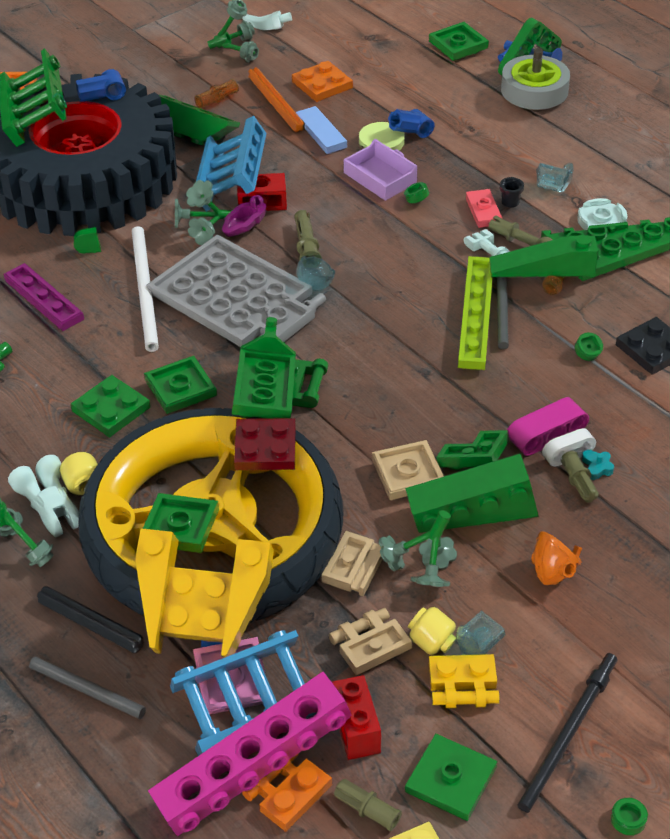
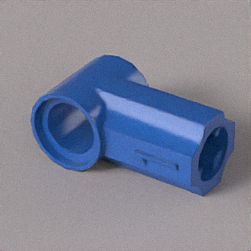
M114 69L104 71L101 76L76 80L75 82L80 102L104 97L118 100L126 93L122 77Z
M396 109L388 117L389 127L393 131L414 133L421 138L428 137L435 127L434 121L419 109L411 111Z

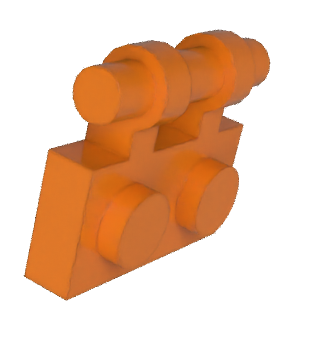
M299 753L289 759L283 768L272 771L260 779L254 788L242 792L248 801H252L258 794L265 798L259 804L260 812L285 832L332 786V777L307 758L298 767L293 765L291 762ZM281 774L286 779L276 788L270 783Z

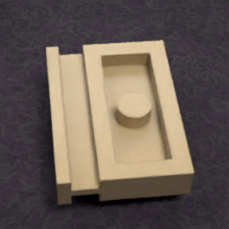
M345 531L333 557H331L322 573V583L349 592L355 590L359 592V595L364 596L383 560L380 554V545L374 543L373 539Z

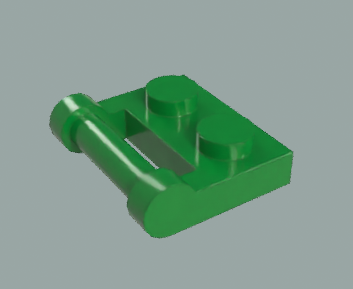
M321 358L314 361L295 359L292 406L314 408L318 405V391L322 377L327 373L329 366L326 360ZM306 374L312 375L308 390L300 393Z

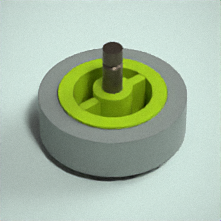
M536 48L533 55L520 56L505 64L502 71L501 92L507 101L522 108L536 110L552 108L564 102L568 96L570 71L564 63L555 58L543 56V50Z

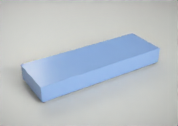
M316 106L296 112L304 122V129L326 154L347 148V140Z

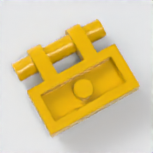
M494 654L429 656L431 691L444 690V692H432V705H445L446 708H456V705L475 704V707H486V704H499V690L486 691V689L497 688ZM456 690H474V691H456Z

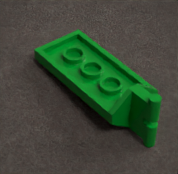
M274 317L266 319L264 335L241 346L232 408L233 415H239L243 418H291L296 352L276 336L277 319Z

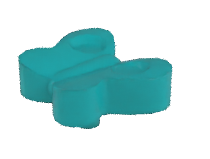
M585 450L583 452L582 462L589 465L588 469L591 472V480H597L603 475H613L614 464L610 462L611 455L609 452L597 453L592 450Z

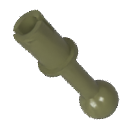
M494 216V220L491 219L488 227L490 231L505 236L506 240L510 242L517 239L532 246L553 240L550 237L537 238L520 230L518 223H510L498 216Z

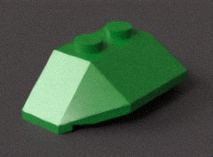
M159 95L161 97V104H167L169 107L174 136L181 138L188 136L191 137V142L204 145L207 137L212 136L216 142L240 126V122L166 95Z

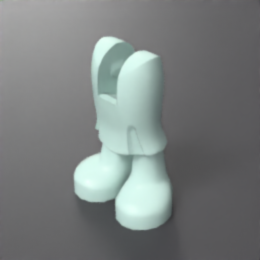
M46 455L37 462L35 468L36 477L45 489L40 490L36 477L28 466H20L14 469L8 477V483L15 492L27 497L31 502V507L39 513L47 530L54 537H58L63 534L58 517L64 515L74 530L79 527V511L69 499L66 488L60 484L61 461L56 455Z

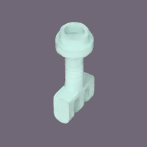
M487 229L480 231V233L472 234V237L466 236L463 239L464 244L472 251L482 248L491 256L510 252L506 247L497 248L494 246V235Z

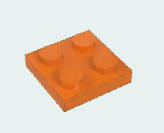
M330 61L321 62L318 65L292 74V82L315 102L353 88V80Z

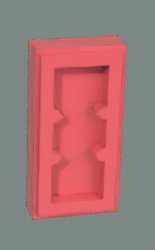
M490 189L466 192V201L478 228L489 227L491 219L494 220V216L502 218Z

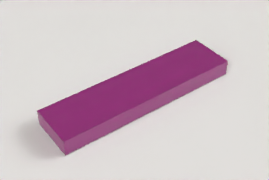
M24 263L3 274L5 281L62 331L84 320V314L27 264Z

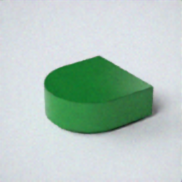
M96 227L82 229L75 233L74 248L79 253L101 252V244Z

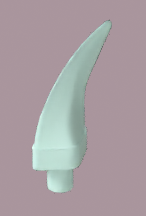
M276 11L262 17L247 14L242 19L247 21V23L250 22L256 29L276 30L282 28L283 23L292 21V16L290 12L281 14L280 11Z

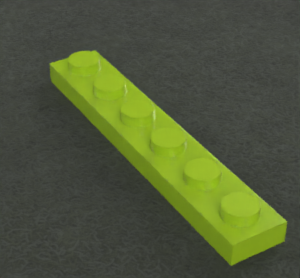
M468 256L458 368L485 370L492 290L490 263L487 257Z

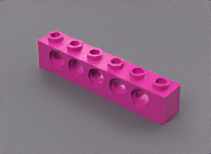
M323 671L156 784L148 792L178 837L183 832H189L196 828L200 821L212 812L225 808L230 800L241 792L254 788L259 783V780L270 772L283 768L289 759L299 752L312 748L318 739L328 732L341 728L352 715L345 699ZM310 713H317L314 717L305 719ZM288 732L285 737L276 739L279 734ZM259 752L256 757L247 759L250 754ZM229 772L225 778L218 779L222 773ZM200 792L196 798L188 800L193 793Z

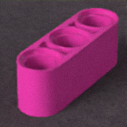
M565 397L515 420L507 429L509 440L525 456H530L543 450L550 440L585 428L589 422V415L570 397Z

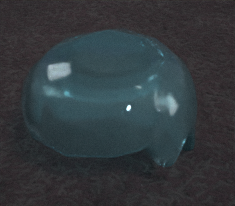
M303 256L296 268L297 278L311 285L312 291H321L327 288L332 283L335 275V270L331 269L330 265L323 259L317 257L306 258Z

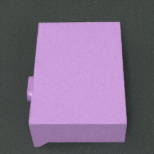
M374 139L370 146L344 159V173L385 201L404 191L410 185L417 183V165L406 159L399 150H392L377 139Z

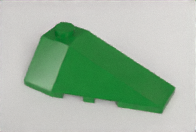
M588 235L566 236L491 256L489 258L491 277L595 276L598 255L595 236Z

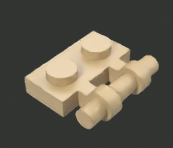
M386 608L376 612L374 610L368 611L363 614V618L352 623L347 621L339 625L338 630L328 634L333 645L342 641L345 642L340 644V654L355 675L363 673L412 649V640L396 619L385 624L383 623L390 619ZM367 629L370 630V631H368V632H366V633H363V634H361V635H358L359 633H361V632H363V631H365V630H367Z

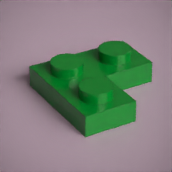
M508 430L480 431L472 444H445L436 457L439 467H449V469L457 470L463 467H477L497 461L509 442Z

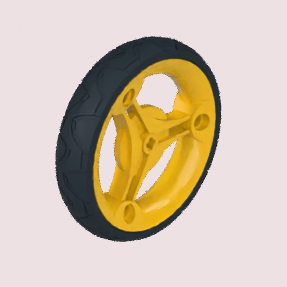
M204 408L203 410L194 409L174 413L137 428L117 442L112 450L110 449L104 455L84 488L85 493L81 498L79 509V539L91 571L108 593L123 605L144 616L135 559L140 528L143 529L152 506L132 509L129 502L140 486L157 473L186 461L218 457L219 462L205 478L187 483L173 495L218 501L219 511L204 546V552L221 551L235 559L237 539L271 543L274 554L270 583L265 593H263L249 623L281 611L292 604V601H296L306 593L322 576L323 571L337 549L342 532L344 512L339 484L327 459L316 446L296 430L295 470H272L289 485L295 494L298 503V522L291 536H282L268 540L255 527L257 520L256 502L250 491L244 487L248 474L264 473L270 470H235L236 419L267 418H243L239 415H233L231 408ZM230 470L235 471L231 480L226 479Z

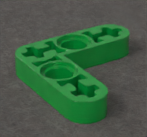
M529 18L523 24L500 62L498 73L502 76L503 68L507 62L520 56L529 55L534 45L541 48L544 52H553L556 48L561 47V38L542 22Z

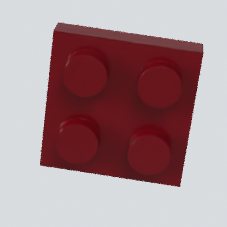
M295 418L236 419L235 470H295Z

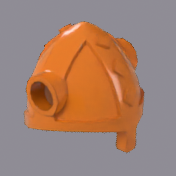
M540 531L536 538L537 541L531 561L535 565L537 577L544 585H556L565 578H571L575 574L576 568L582 563L579 558L582 548L575 545L573 551H571L553 535Z

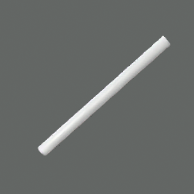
M137 226L132 229V240L145 349L149 352H154L158 350L159 345L152 293L146 286L150 282L145 235L144 229Z

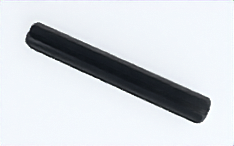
M44 586L37 594L40 604L132 653H138L144 645L142 635L48 586Z

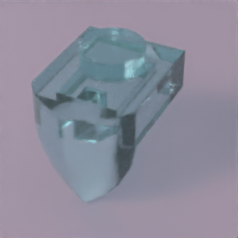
M540 163L536 169L537 186L557 192H564L573 177V164L567 163L563 168H558Z
M482 610L465 626L460 625L456 631V638L462 655H485L506 635L504 628Z

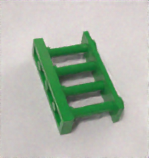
M45 48L41 50L43 62L41 65L16 79H10L5 71L0 74L2 130L16 147L25 143V128L47 115L56 112L62 121L67 119L65 111L67 104L63 98L59 74L61 66L58 59L54 55L50 56ZM44 74L43 78L20 90V87ZM46 87L47 90L22 103V100ZM48 101V104L24 117L23 114Z

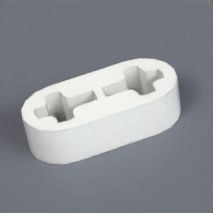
M578 429L550 440L544 446L542 455L551 466L562 465L560 461L562 455L569 451H576L579 458H581L585 450H593L595 448L596 439L587 429Z

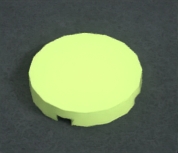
M388 122L371 123L363 127L359 132V145L366 148L370 146L374 139H377L392 150H401L404 146L405 133L393 131L389 127Z

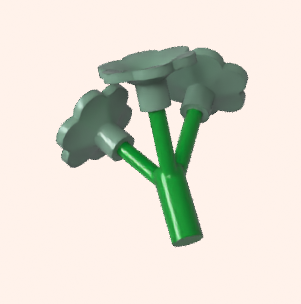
M202 180L196 181L193 187L187 190L186 196L188 197L187 204L189 206L200 208L208 205L213 212L182 209L178 199H175V228H178L181 219L200 217L199 219L192 218L189 220L190 228L188 229L189 235L195 238L196 243L199 245H203L213 238L215 234L213 225L233 211L220 210L211 201L213 184L209 180L205 182ZM203 217H213V218H212L210 221H207V220H206L205 218H203Z
M439 511L431 530L408 542L401 541L396 544L391 536L381 537L379 545L381 547L380 554L382 559L388 563L392 571L401 570L405 566L403 554L407 553L409 548L427 540V542L419 546V553L423 556L422 563L426 566L425 574L412 576L410 581L436 587L450 586L449 581L441 579L437 575L438 569H446L449 562H453L457 558V551L453 548V540L449 537L441 538L451 515L447 511Z

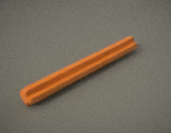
M257 67L249 69L248 77L294 132L302 131L304 129V122Z

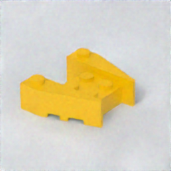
M140 528L135 562L150 648L156 654H161L164 636L220 642L223 643L221 651L223 658L235 654L241 642V637L249 621L252 620L256 607L270 583L274 554L271 543L237 539L233 574L176 568L175 561L179 541L174 533Z

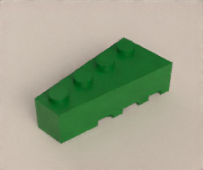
M521 454L405 488L419 533L431 530L441 510L447 511L451 515L445 530L539 517L530 479Z

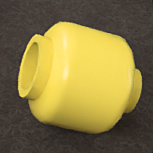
M76 452L66 457L61 463V478L66 488L72 494L84 495L85 493L84 488L98 465L96 459L91 454Z
M423 607L408 625V628L411 629L410 639L429 655H434L439 650L446 653L457 639L452 635L456 629L455 622L436 607H431L427 610Z

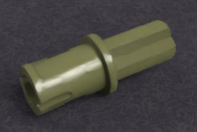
M576 451L566 452L562 455L560 461L569 474L568 480L571 485L577 488L581 498L586 503H591L598 498L599 494L590 479L591 472L583 466Z
M347 779L339 781L335 788L334 796L359 811L360 817L364 818L367 816L387 828L390 832L397 826L402 811L377 798L376 792L371 791L369 793Z

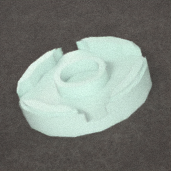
M596 198L583 203V207L579 208L577 216L578 224L584 230H588V227L591 225L627 222L628 217L627 211L621 204L617 203L615 205L611 203V200Z

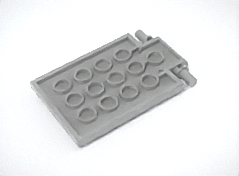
M219 235L211 238L146 285L151 291L152 296L240 347L254 340L259 335L265 334L266 319L268 317L277 319L276 336L285 342L315 318L316 308L326 301V297L322 293L317 294L311 300H305L312 295L311 285Z

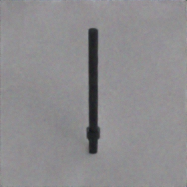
M607 653L598 669L591 672L586 681L587 687L518 802L517 806L520 810L526 813L530 812L597 695L604 692L610 681L609 675L618 661L615 655Z

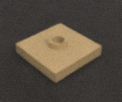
M427 440L372 452V461L389 500L407 497L405 488L444 477Z

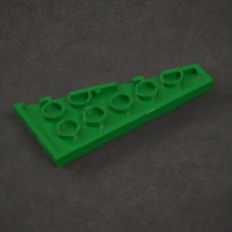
M670 217L665 218L664 222L651 223L649 219L640 220L638 225H628L627 222L591 225L588 227V230L574 231L573 228H564L562 233L551 234V230H544L541 232V237H550L555 240L566 236H595L598 249L595 276H578L581 281H585L670 250Z

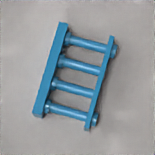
M255 116L246 119L242 134L219 145L212 136L207 137L196 181L202 180L205 182L209 180L213 184V196L236 185L241 186L246 194L255 190L267 134ZM240 145L239 148H237V149H235V150H233V151H230V152L224 154V152H226V151H228V150H231V149H233V148H235V147H237V146ZM237 159L236 162H234V163H232V164H230V165H227V166H225V167H223V168L220 169L221 166H223V165H225V164H227V163H230V162H232V161H234V160ZM233 174L232 177L217 183L218 180ZM208 205L202 206L206 212L211 209Z
M285 630L278 631L267 638L268 641L197 669L189 666L175 673L176 677H173L171 680V691L175 693L185 689L203 733L200 735L201 740L197 741L195 748L198 756L252 720L251 716L246 715L228 673L229 671L247 665L265 707L263 712L276 704L277 701L259 659L277 653L293 691L305 684L289 649L295 646L298 634L296 630L287 634ZM213 677H216L234 720L232 722L233 727L223 731L215 728L197 685ZM310 713L306 716V718L316 715L317 713Z

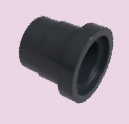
M507 177L501 180L499 187L502 192L501 203L505 207L513 208L519 205L521 193L524 191V182L515 177Z

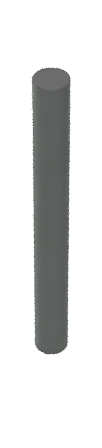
M497 277L498 347L500 349H507L509 347L507 277Z
M35 656L30 661V669L131 716L141 719L145 714L146 707Z

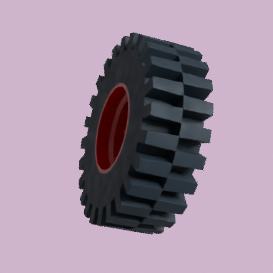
M72 74L70 76V84L61 85L65 95L64 100L67 104V108H65L67 119L62 121L56 112L47 115L25 128V143L18 147L2 130L0 112V208L2 215L8 220L17 217L18 225L26 229L37 221L39 233L51 234L56 225L60 224L62 225L64 236H74L78 225L87 224L88 228L96 227L97 233H101L100 222L108 220L114 229H119L125 226L124 214L127 213L138 221L146 216V205L157 209L163 203L162 194L170 195L173 190L172 181L177 179L172 117H170L169 107L167 104H161V97L155 92L147 95L146 86L140 83L129 88L128 79L122 78L126 87V93L121 99L111 100L108 97L80 102L75 82L82 79V74ZM95 74L94 77L101 76L102 74ZM34 94L22 100V103L33 98ZM39 105L23 114L24 117L41 108V106Z

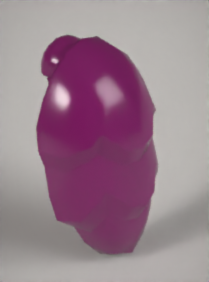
M259 195L252 196L250 202L238 205L224 218L225 222L222 226V231L226 237L243 234L257 224H260L266 214V204L263 203V198Z

